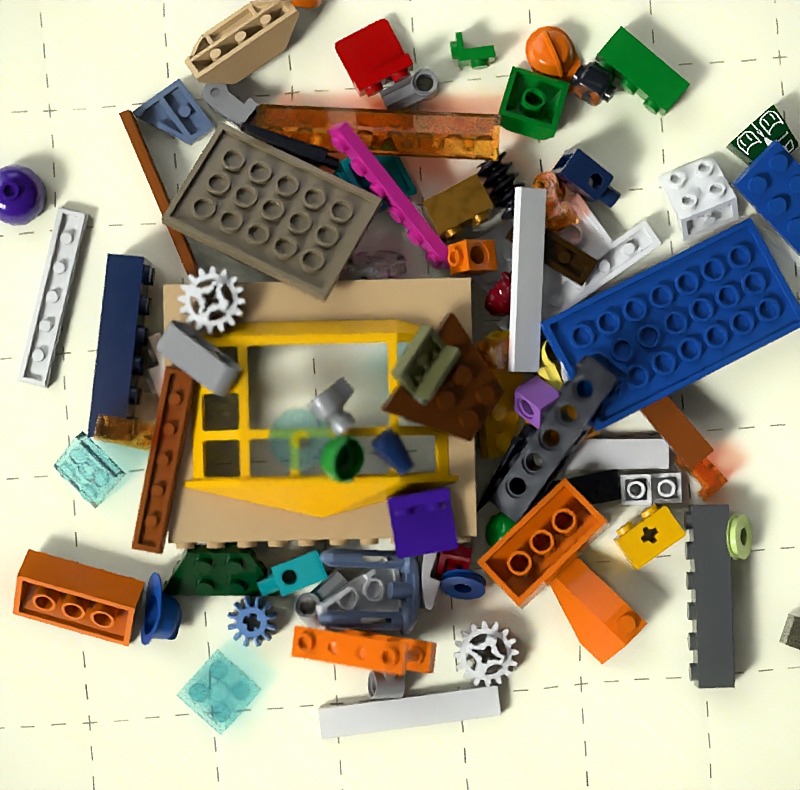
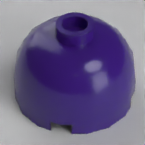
M21 165L5 166L0 169V221L13 226L30 223L44 210L47 201L46 187L41 178L30 168Z

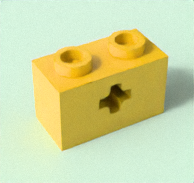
M653 504L640 513L643 518L634 525L629 521L616 530L618 536L613 540L636 570L686 536V533L666 505L657 507L656 504ZM644 528L654 529L655 532L651 535L653 538L651 542L641 539L644 535Z

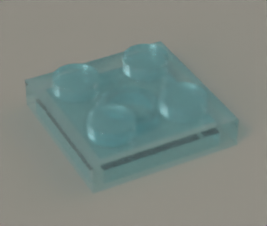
M84 431L80 432L72 440L53 465L60 476L67 480L80 493L81 497L88 501L95 509L104 502L126 474L90 437H87Z
M217 649L176 696L219 735H222L261 692L262 688Z

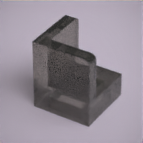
M788 613L779 642L799 650L800 617Z

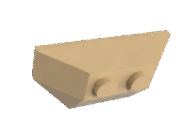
M289 0L250 1L203 33L192 48L190 56H187L184 62L199 83L237 84L286 50L299 13L293 4H290Z

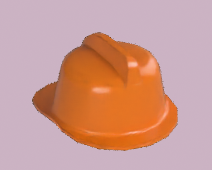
M541 27L531 33L526 41L525 53L533 72L571 83L574 74L581 65V61L571 39L565 31L558 27ZM569 85L567 94L573 91V85Z

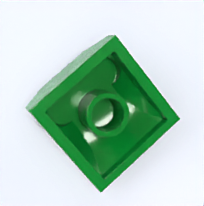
M512 66L496 120L505 130L537 140L553 138L570 83Z

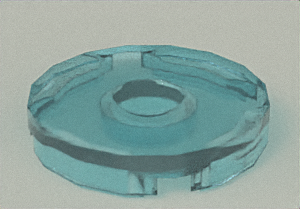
M298 408L290 409L280 415L272 424L268 438L270 450L276 460L286 468L299 471L311 469L321 463V453L325 444L331 440V434L327 423L319 420L312 410ZM298 430L305 431L309 436L308 445L302 449L294 447L291 443L292 434Z

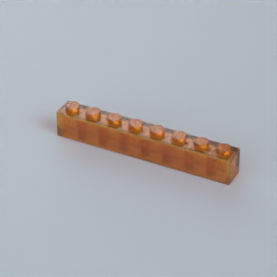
M260 104L255 126L325 147L329 149L328 153L346 154L336 149L331 141L333 137L329 134L328 130L336 123L347 121L373 155L499 160L501 114Z

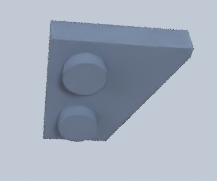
M180 78L133 111L136 118L190 146L215 129Z

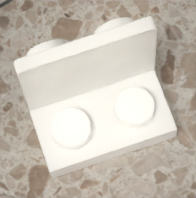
M712 155L658 177V182L676 213L679 234L683 241L739 219L737 197Z

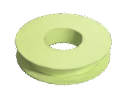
M733 514L727 526L728 550L734 560L739 558L745 560L750 554L752 545L751 525L745 514L740 516Z

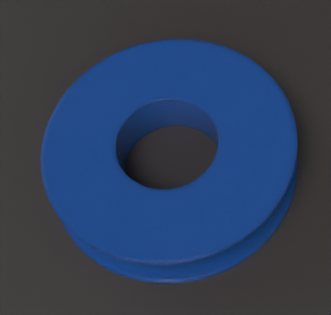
M453 569L446 571L441 577L440 588L451 597L472 600L480 598L485 594L486 580L482 575L474 571Z

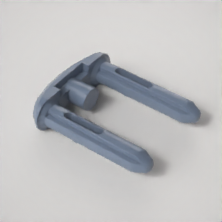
M330 548L320 554L321 562L329 567L400 569V574H402V581H389L387 585L388 599L402 600L399 612L328 610L318 616L320 625L328 629L400 630L402 635L408 634L414 628L420 610L422 593L421 574L417 556L399 559L396 551ZM362 557H387V562H365L362 560ZM362 617L385 618V619H386V623H385V624H367V623H361V618H362Z

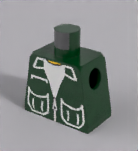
M772 105L731 141L726 148L749 166L773 140L778 141L789 154L799 144L777 108Z

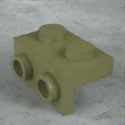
M423 324L391 371V374L402 389L411 396L430 401L460 357L461 351L456 347L446 345L432 326Z

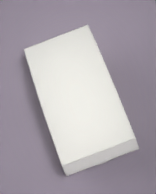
M160 332L149 336L151 344L146 345L151 360L153 362L158 361L159 363L158 366L148 369L150 377L146 378L152 394L158 393L159 398L165 373V357L156 349V345L163 335Z
M681 472L620 475L622 505L682 503Z
M437 552L417 556L421 574V609L432 610L433 605L437 604L440 597V581L430 578V574L435 571L438 564Z

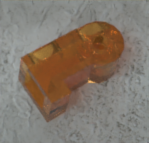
M548 171L538 174L532 185L533 188L546 189L545 226L550 231L556 233L579 223L577 212L568 201H564L566 189L556 175Z
M98 414L93 439L150 451L155 424Z
M675 453L674 463L676 467L681 471L688 472L698 483L700 488L695 493L702 501H707L728 482L707 457L692 470H689Z

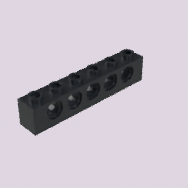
M602 354L585 355L580 359L575 367L577 373L571 381L567 380L558 391L560 398L556 404H551L541 416V419L544 421L538 429H533L526 437L525 443L527 446L522 453L518 452L508 464V467L511 469L505 477L501 476L492 487L494 494L489 501L514 522L518 523L539 503L627 377L624 371ZM586 380L590 381L593 385L594 391L592 395L587 394L584 389ZM569 405L573 406L576 410L575 420L568 415L567 409ZM552 429L556 430L559 434L560 440L558 444L551 438ZM536 453L543 460L542 467L537 466L534 456ZM519 477L526 483L525 491L518 485Z

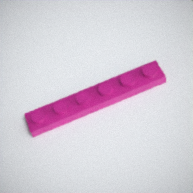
M347 121L334 124L328 132L333 137L331 141L336 149L341 153L345 152L352 161L350 163L352 169L359 176H364L371 184L369 186L370 191L383 199L389 207L388 213L396 222L402 223L408 230L406 233L407 237L413 244L420 246L424 250L427 262L435 269L450 270L447 246Z

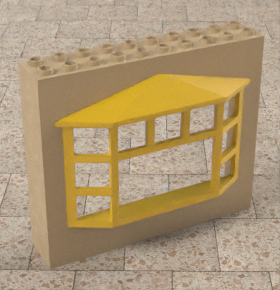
M471 277L338 280L326 302L284 282L237 283L234 287H243L245 291L238 296L246 301V305L238 307L243 313V317L234 316L235 327L227 323L224 325L225 333H222L217 327L214 328L213 335L208 334L207 327H204L201 332L196 331L197 322L191 325L185 322L189 314L182 315L179 311L185 304L179 302L178 297L185 296L186 294L181 289V284H163L164 332L171 320H177L189 326L215 347L237 346L238 365L242 369L238 375V382L234 383L228 392L239 394L238 430L207 431L205 429V395L215 393L196 381L168 526V543H176V549H193L194 544L207 542V548H225L227 542H237L238 548L258 546V541H268V547H284L288 545L290 540H299V546H317L318 540H329V545H348V539H360V545H373L379 543V538H391V544H395L387 498L445 487L449 488L457 542H470V536H477L475 436L471 442H466L426 426H400L399 417L393 414H389V426L350 427L341 435L352 437L378 436L388 428L394 433L398 432L399 436L433 435L435 437L436 470L435 472L405 473L400 476L397 471L390 467V473L357 474L354 476L353 482L339 483L330 479L327 475L300 474L299 440L301 438L336 437L330 428L251 430L249 428L248 390L249 346L387 343L390 395L395 387L400 386L391 374V371L397 364V344L399 342L411 343L423 324L432 326L436 330L445 315L452 312L472 341ZM204 283L198 287L205 288L207 286H210L212 283ZM226 286L224 292L225 300L232 303L231 291ZM216 294L212 298L206 297L205 299L208 308H210L211 304L217 305L219 303ZM192 298V308L198 316L200 305L198 301ZM220 313L214 315L211 321L221 319L226 314ZM165 357V368L166 366L179 368ZM288 438L290 440L289 476L250 475L251 439ZM238 439L240 441V476L207 477L206 441Z

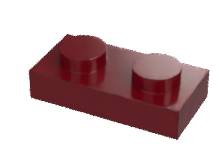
M458 543L457 549L441 551L435 579L439 580L441 584V577L446 571L453 569L469 570L473 548L465 547Z

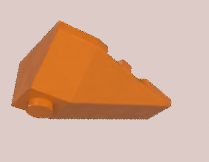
M578 557L549 583L578 641L601 664H604L623 649L647 625L622 598Z

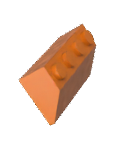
M564 478L487 551L477 563L523 609L610 525L575 487Z
M28 549L17 574L13 614L129 647L142 603L145 582Z

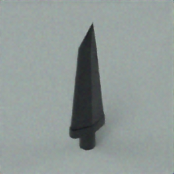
M241 122L255 138L317 168L323 165L336 170L340 159L328 155L329 149Z
M525 423L520 433L513 437L508 450L479 502L476 513L489 502V499L494 494L492 487L501 476L505 477L511 469L508 467L511 459L518 452L522 453L527 446L525 439L535 429L532 425Z

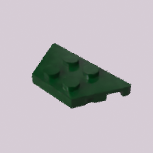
M194 544L193 549H185L183 551L182 559L177 561L173 567L171 577L163 583L162 592L170 596H262L256 580L267 576L268 569L262 561L256 558V553L251 547L238 548L237 545L225 544V548H207V544ZM279 591L266 596H279Z

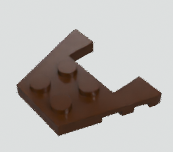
M450 312L445 315L435 331L446 345L458 348L461 351V355L430 401L424 400L421 404L398 386L394 388L380 410L454 438L471 442L504 394V390L457 317Z

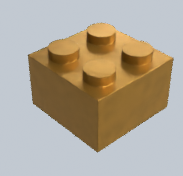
M477 174L422 202V211L431 228L440 239L445 238L446 242L463 234V228L470 224L475 228L487 222L494 207Z

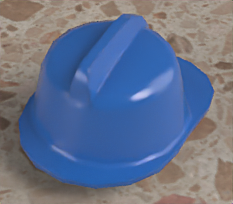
M157 572L151 575L146 591L145 616L141 629V642L145 646L152 639H176L182 620L180 604L175 598L162 592V582Z

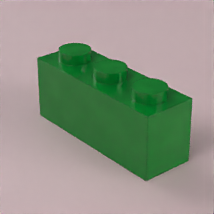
M622 26L602 47L595 58L599 62L598 64L612 71L622 81L620 86L630 95L636 93L644 100L643 105L655 115L659 113L664 116L690 85V83Z

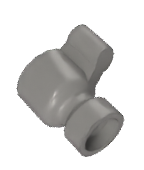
M343 376L307 404L319 420L330 423V429L336 436L341 435L356 422L350 413L343 410L345 403L354 393V389Z

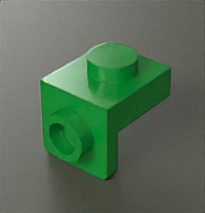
M455 32V41H450L452 59H458V67L471 66L473 70L488 68L490 67L489 63H494V45L464 49L462 32Z

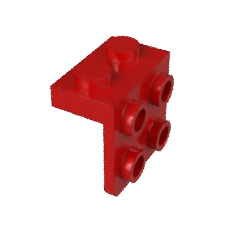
M380 19L335 43V51L360 98L366 94L368 97H371L384 89V85L392 81L398 83L411 75L410 72L413 71V62L409 54L404 53L386 19Z

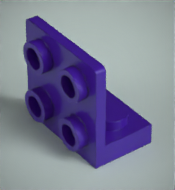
M448 487L387 498L396 554L399 559L458 548Z

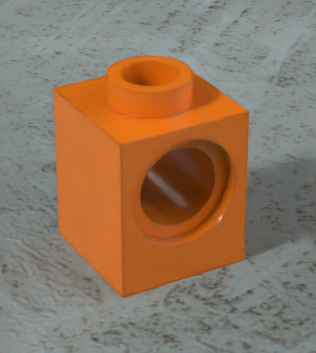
M465 239L447 245L451 275H482L498 270L495 240Z

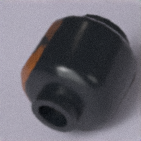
M594 61L589 62L587 65L582 63L570 83L574 86L573 94L591 106H598L603 100L608 103L617 90V87L613 85L615 74Z

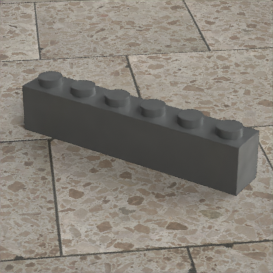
M729 504L688 505L689 511H684V528L689 529L690 538L689 542H685V558L690 560L691 572H686V588L691 590V602H687V619L692 620V632H688V649L693 651V663H689L688 667L689 680L694 681V686L698 689L735 688L731 555L727 546V526L730 519Z

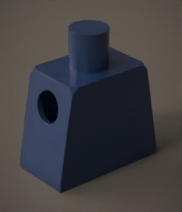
M579 148L566 150L548 174L574 194L579 193L581 198L588 203L600 200L611 208L621 195L620 192L610 186L614 176ZM589 178L592 179V187L589 185Z

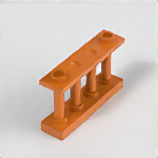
M295 625L291 656L398 675H405L406 670L430 674L434 672L437 642L356 629L335 632Z

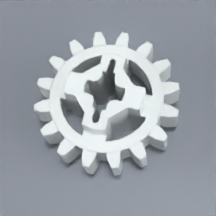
M211 266L209 274H206L200 268L199 277L197 278L189 274L188 278L191 284L189 286L181 284L180 287L186 294L185 296L178 297V301L185 304L184 307L179 309L182 315L189 314L185 322L188 325L197 322L195 330L198 332L207 327L209 335H213L214 328L217 327L222 333H225L224 325L227 323L235 327L236 323L233 317H243V313L238 307L246 305L245 299L238 297L245 292L243 287H234L238 282L237 277L234 276L228 280V271L224 269L219 275L215 266ZM213 281L210 286L205 288L198 287L205 282ZM226 286L231 291L232 303L225 300L224 292ZM216 294L219 303L217 305L211 304L210 308H208V304L205 301L206 297L212 298ZM192 298L199 302L198 316L192 308ZM220 313L226 314L221 319L211 321L214 315Z
M482 620L481 628H477L471 623V632L468 634L462 630L460 633L464 640L455 641L454 643L460 648V651L453 653V658L461 659L456 668L457 670L465 668L466 671L463 678L466 680L472 675L474 677L473 683L476 686L480 680H484L486 687H490L491 679H495L498 684H501L502 679L500 676L502 674L508 677L512 675L508 669L509 665L517 666L518 664L512 659V656L519 654V650L511 648L516 639L515 637L506 638L509 632L507 628L498 631V622H494L491 628L487 626L485 620ZM487 633L484 640L477 643L470 642L475 636ZM498 637L505 645L506 654L498 651L496 647ZM486 646H490V651L496 657H487L486 661H482L481 655L476 650H485ZM466 653L474 656L476 660L475 669H472L467 663ZM495 664L502 665L498 670L486 673L488 667Z

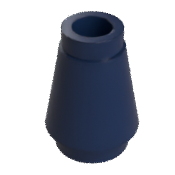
M390 428L381 432L370 443L374 448L373 452L397 471L400 476L407 473L415 465L398 432L394 433Z

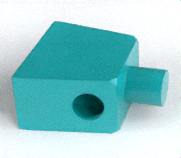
M314 549L272 566L271 570L273 573L257 579L256 582L262 597L279 590L281 595L285 596L326 580L328 577L318 551ZM293 570L296 574L295 580L285 583L282 579V574Z

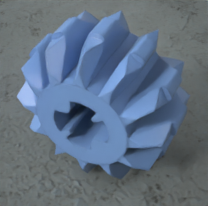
M245 596L244 603L246 608L236 601L233 606L239 614L229 612L227 615L228 618L237 620V622L227 626L228 630L236 628L239 630L233 636V639L237 641L242 635L246 636L243 645L246 647L249 646L251 638H254L256 647L261 646L260 635L265 640L270 641L272 636L266 629L272 631L278 629V625L269 622V620L276 619L278 613L267 614L266 611L273 604L268 602L263 608L260 607L262 602L261 596H257L254 605H252L251 598ZM251 613L256 614V620L261 622L260 627L256 625L254 629L249 628V622L245 621L246 615L249 618L252 615Z

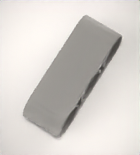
M177 320L170 321L156 345V349L205 388L219 396L225 397L242 370L230 357L189 326Z

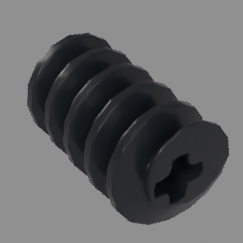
M506 151L490 157L476 167H481L477 173L480 179L487 178L483 183L484 188H493L488 195L491 200L499 198L495 209H506L501 215L502 220H507L514 216L515 187H524L526 185L524 182L514 183V180L519 176L518 172L508 173V170L513 165L512 161L502 163V159L507 154Z

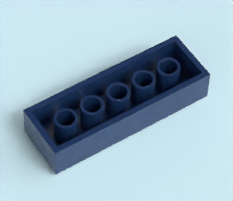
M107 254L87 437L132 441V435L137 436L139 418L134 417L135 406H140L142 399V388L138 387L139 375L143 376L145 371V358L141 356L142 345H147L149 328L144 326L145 315L150 316L152 309V298L148 297V288L153 286L155 281V268H152L151 262L145 257Z

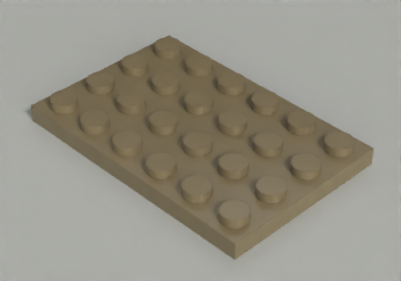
M221 122L161 219L162 224L326 302L380 209L382 198Z

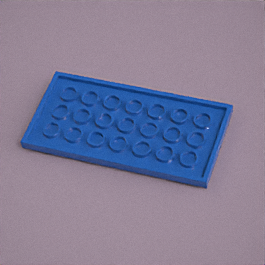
M749 218L541 322L540 326L568 380L571 381L577 373L575 367L580 359L585 355L589 356L595 353L602 354L627 374L625 380L593 424L595 431L598 432L799 329L800 306L752 218ZM586 380L584 389L587 394L592 395L594 391L593 385L590 381Z

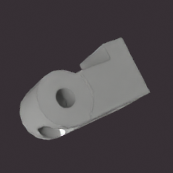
M206 83L202 89L203 98L208 106L241 132H244L246 129L241 122L250 124L261 110L259 104L250 97L245 103L240 101L230 93L226 84Z

